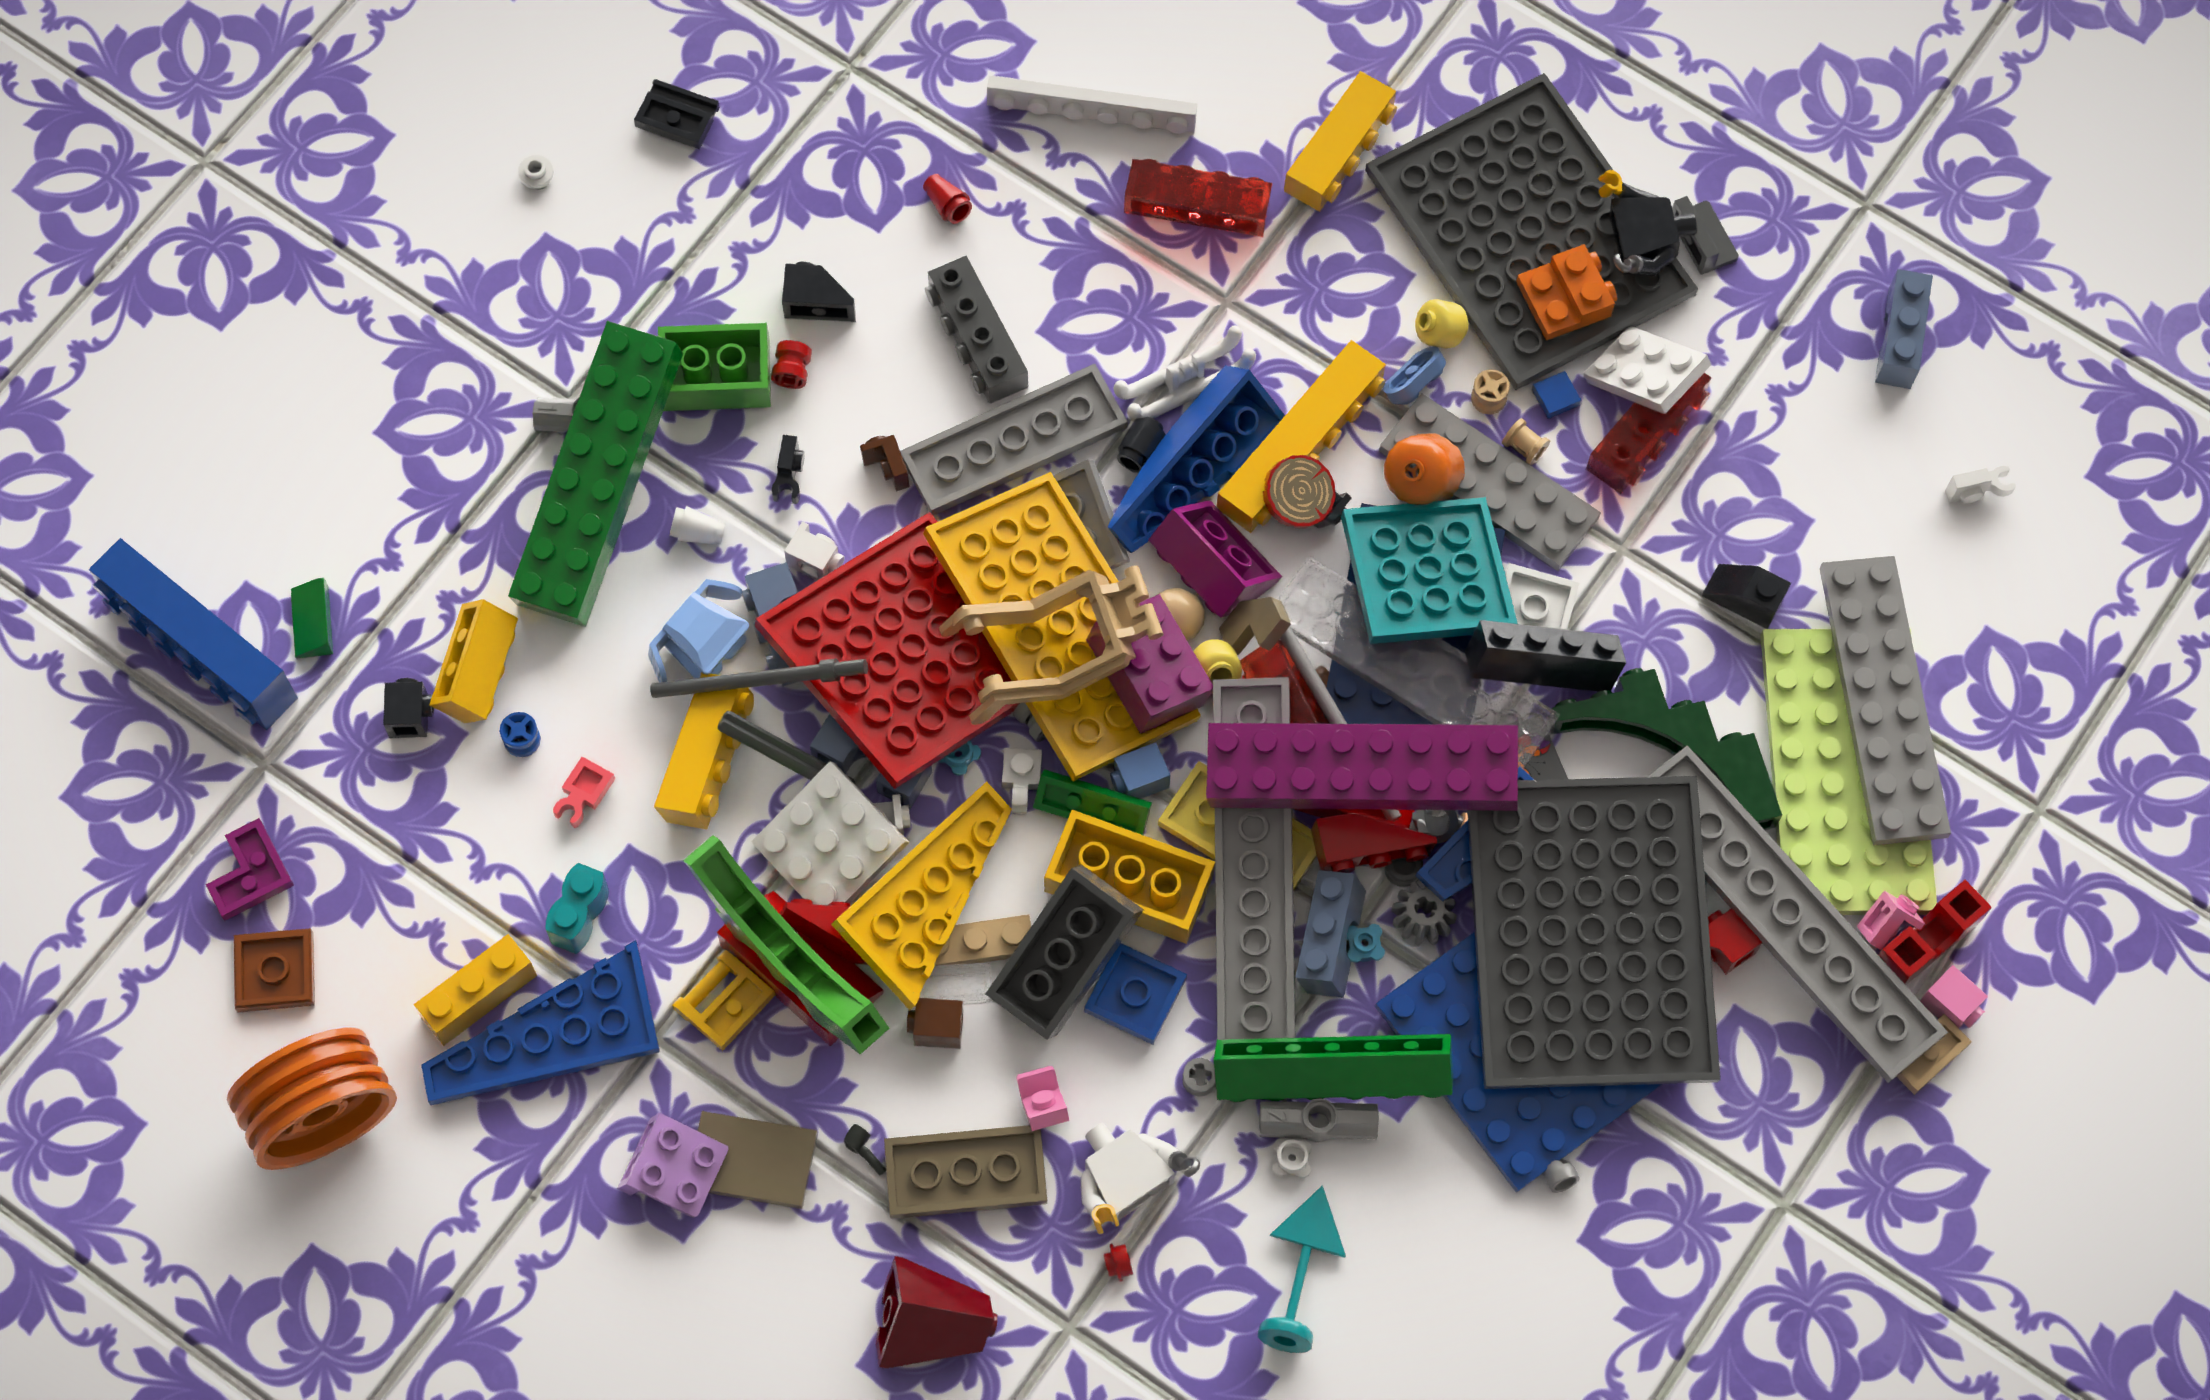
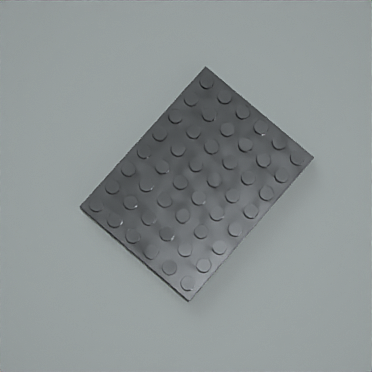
M1545 73L1366 163V173L1455 303L1466 311L1468 322L1515 390L1620 336L1627 328L1631 326L1637 327L1697 294L1698 287L1677 258H1674L1673 262L1656 276L1635 273L1623 275V272L1616 267L1613 259L1618 254L1610 220L1611 199H1614V197L1610 195L1607 198H1603L1599 195V189L1605 183L1598 180V177L1608 170H1613V168ZM1585 244L1589 253L1595 251L1600 258L1602 271L1599 273L1604 283L1611 281L1615 287L1617 301L1615 302L1612 316L1546 341L1516 282L1517 275L1550 263L1553 255Z
M1697 776L1518 780V811L1467 810L1484 1089L1719 1082L1721 1079Z

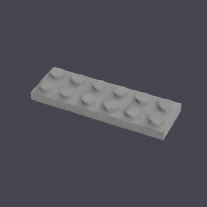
M1092 364L900 450L912 481L928 511L934 516L1127 428L1128 421L1096 364Z
M1421 393L1380 444L1379 452L1387 457L1389 451L1398 441L1417 434L1436 433L1447 438L1453 445L1459 448L1465 465L1464 479L1451 500L1486 497L1493 527L1505 529V536L1556 571H1559L1597 522L1601 512ZM1413 463L1409 467L1414 468L1416 464Z

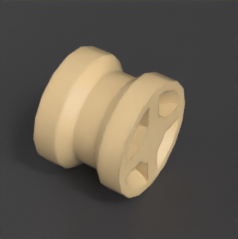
M1491 369L1482 371L1477 375L1471 393V401L1477 411L1491 415L1498 413L1504 408L1510 388L1508 378L1502 372ZM1485 393L1492 394V395H1493V398H1492V397H1489V396H1487V395L1485 396L1484 394H1485Z

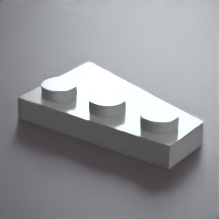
M1087 459L1053 475L1111 570L1130 562L1126 549L1107 528L1113 517V512L1094 460Z

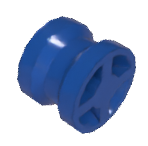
M514 712L503 719L499 732L505 749L511 755L526 757L537 751L540 746L541 736L537 724L531 715L525 712ZM522 737H523V738L525 739V740H517V741H515L516 738H522Z

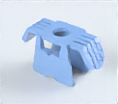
M706 579L667 621L659 634L649 644L648 657L659 682H667L666 671L659 651L664 646L693 678H700L701 672L706 675H718L723 669L722 662L726 659H732L746 643L747 638L744 634L749 629V623L705 598L737 600L742 596V589L727 582Z

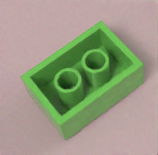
M767 323L658 327V337L675 341L683 352L682 360L663 411L771 407L770 338Z

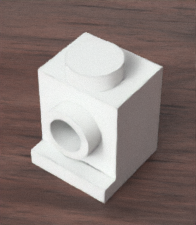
M803 521L784 550L788 567L816 581L842 566L845 560V556L838 553V548L832 539L820 533L816 535L811 534L809 524Z

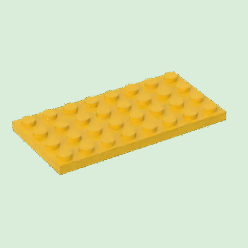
M1051 472L927 526L923 532L924 537L966 605L1030 601L1087 570L1106 576L1109 584L1119 582ZM1086 597L1034 623L984 626L982 631L1012 681L1060 677L1096 658L1086 639L1097 620L1089 598ZM1108 677L1064 699L1025 703L1072 781L1114 762V758L1150 745L1197 722L1201 717L1200 712L1196 709L1140 734Z

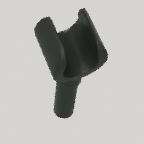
M852 1125L844 1138L845 1146L850 1151L864 1158L877 1174L881 1176L886 1171V1168L870 1149L864 1146L871 1135L859 1125Z

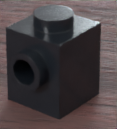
M400 678L395 682L385 683L383 725L389 738L427 737L428 717L434 716V707L429 705L432 694L427 693L422 681L418 682L412 678Z

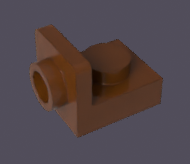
M895 435L887 437L875 436L865 444L860 445L864 466L879 462L885 481L892 479L896 491L910 487L908 472Z

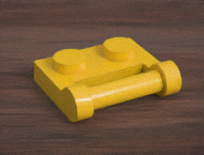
M724 950L717 957L719 962L684 998L679 997L672 1004L673 1009L682 1018L689 1021L722 1051L775 997V991L727 950ZM729 973L734 974L736 978L702 1013L695 1009Z

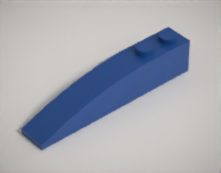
M1225 365L1180 416L1141 468L1107 527L1127 552L1133 553L1147 543L1172 509L1195 504L1205 496L1211 497L1220 490L1219 486L1228 481L1284 418L1285 414L1249 369Z

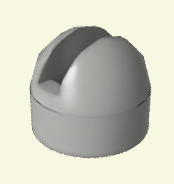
M1554 1160L1547 1166L1545 1171L1546 1182L1553 1193L1568 1190L1580 1180L1575 1167L1567 1160Z

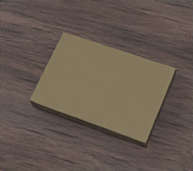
M702 1111L698 1132L727 1145L729 1148L709 1191L710 1194L803 1209L818 1135L817 1130Z

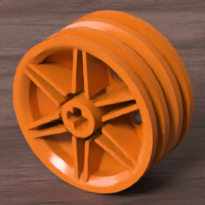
M338 1028L305 1037L265 1057L236 1080L228 1091L226 1101L230 1110L235 1113V1120L239 1128L245 1131V1140L249 1148L253 1150V1156L257 1165L267 1170H280L317 1160L357 1140L378 1125L391 1112L396 1104L397 1095L393 1087L388 1084L389 1080L385 1071L378 1066V1057L373 1048L370 1047V1042L365 1032L357 1028Z

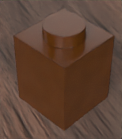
M919 998L915 1010H908L907 1033H913L914 1046L961 1049L964 1014L963 1001Z

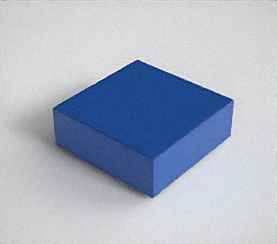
M1565 371L1536 382L1532 386L1531 390L1548 419L1576 408L1581 404V398Z

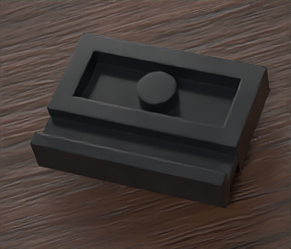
M654 79L650 92H647L634 118L635 127L700 150L714 121L713 118L720 109L719 101Z

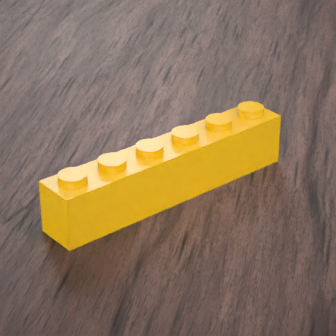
M1350 340L1218 492L1216 507L1249 533H1252L1259 524L1261 526L1266 525L1272 517L1263 500L1266 482L1264 480L1267 472L1275 463L1292 455H1307L1319 460L1320 456L1318 455L1325 447L1332 448L1342 434L1340 429L1346 422L1353 423L1359 417L1364 408L1362 404L1369 396L1372 398L1376 397L1382 390L1386 382L1383 379L1386 364Z

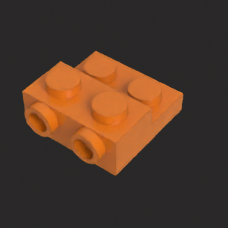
M1585 244L1553 255L1550 263L1517 275L1516 282L1546 341L1612 316L1615 302L1617 301L1615 287L1611 281L1604 283L1599 273L1602 271L1600 258L1595 251L1589 253Z

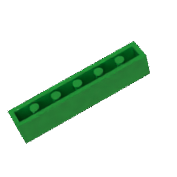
M1451 1034L1223 1039L1216 1041L1214 1070L1217 1100L1243 1102L1248 1099L1283 1101L1292 1098L1313 1100L1338 1097L1358 1100L1364 1097L1384 1096L1389 1099H1398L1403 1096L1438 1098L1443 1095L1453 1094Z

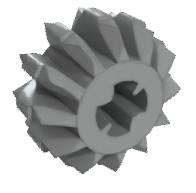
M1415 881L1410 884V892L1403 889L1398 892L1397 898L1400 902L1393 903L1391 911L1397 915L1393 919V926L1396 928L1405 927L1401 934L1403 940L1408 939L1413 934L1416 936L1415 944L1417 946L1422 945L1424 937H1427L1428 941L1435 945L1438 942V934L1444 937L1449 936L1451 932L1449 925L1454 924L1457 915L1451 911L1455 907L1454 899H1447L1442 902L1429 888L1425 886L1424 889H1421ZM1422 908L1424 913H1431L1430 918H1426L1423 913L1417 914L1418 909Z

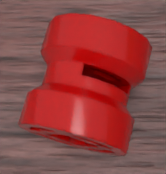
M783 340L779 342L775 351L777 364L772 367L771 380L784 388H803L808 377L805 366L811 361L812 349L798 341Z

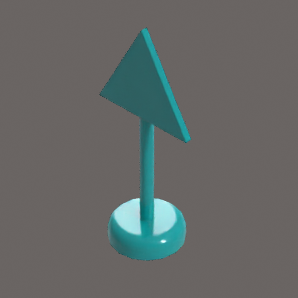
M1323 1185L1269 1235L1302 1245L1285 1318H1267L1260 1324L1258 1330V1338L1264 1344L1280 1351L1304 1353L1312 1349V1331L1304 1324L1295 1321L1311 1250L1316 1249L1340 1257H1346Z

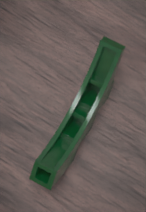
M1635 668L1626 671L1619 677L1614 690L1615 693H1612L1611 690H1604L1593 694L1590 699L1582 701L1566 699L1552 707L1548 718L1551 734L1574 731L1613 732L1639 738L1668 751L1672 755H1676L1688 745L1764 830L1776 828L1782 812L1755 734L1742 735L1741 732H1734L1723 736L1718 741L1705 701L1693 703L1691 700H1684L1671 706V709H1668L1655 669L1643 671L1642 668Z

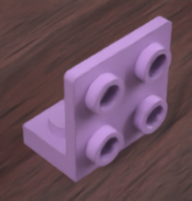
M658 1113L649 1119L617 1189L629 1195L641 1192L695 1218L701 1211L729 1148L727 1145L662 1113Z

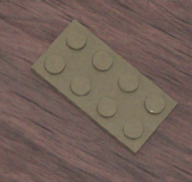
M1030 1125L884 1139L890 1219L1047 1204L1041 1129L1032 1131Z

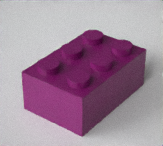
M1160 594L1148 598L1139 604L1140 606L1148 603L1153 604L1163 636L1155 640H1149L1148 635L1132 642L1131 645L1136 658L1130 660L1127 667L1107 676L1140 734L1203 707L1213 692V684ZM1097 621L1086 639L1096 658L1103 654L1106 646Z

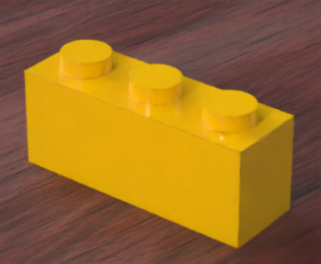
M484 599L462 604L429 705L463 723L486 720L494 706L493 697L497 684L505 671L504 662L508 650L515 639V627L518 618Z
M507 934L413 1005L441 1044L445 1046L534 979L537 974L531 961L511 936Z

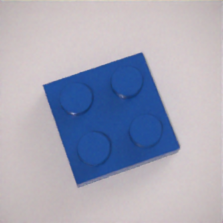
M1121 943L1099 977L1084 1007V1012L1154 1045L1187 979V974Z

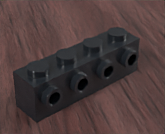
M1486 620L1479 621L1465 649L1471 677L1475 679L1596 692L1612 690L1626 664L1618 635Z

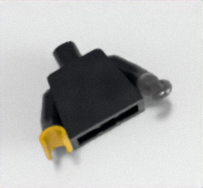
M1608 170L1598 177L1599 181L1605 183L1599 189V195L1603 198H1607L1610 195L1614 197V199H1611L1610 220L1618 254L1613 259L1616 267L1623 272V275L1635 273L1656 276L1678 256L1679 237L1697 234V223L1694 213L1674 216L1669 198L1659 197L1622 182L1621 176L1614 170Z

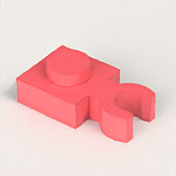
M581 757L562 785L563 792L569 796L560 799L553 808L554 816L559 819L565 810H574L575 813L570 819V824L572 827L577 828L583 821L584 807L587 805L596 810L615 781L614 774Z

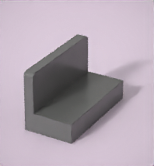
M1688 196L1674 200L1672 207L1674 216L1690 213L1695 215L1697 234L1680 238L1701 275L1738 260L1739 254L1709 201L1692 205Z

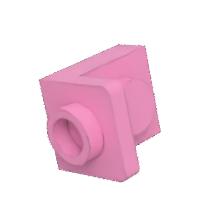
M1884 891L1858 923L1857 928L1871 945L1882 950L1886 943L1896 936L1904 920L1920 930L1925 923L1917 914L1919 907L1912 900L1902 894L1896 898Z
M1053 1066L1017 1075L1016 1079L1023 1109L1032 1131L1070 1121Z

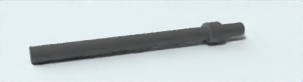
M836 658L820 660L819 664L652 683L650 692L653 698L818 679H821L823 683L839 681L840 677L867 674L868 663L866 659L841 662Z

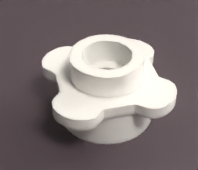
M1279 1138L1275 1141L1273 1149L1276 1152V1162L1272 1166L1273 1172L1279 1177H1283L1286 1174H1296L1299 1178L1307 1177L1311 1172V1166L1308 1164V1157L1312 1151L1310 1142L1304 1139L1299 1141L1295 1139L1286 1140L1285 1138ZM1294 1155L1296 1160L1290 1161L1288 1157Z

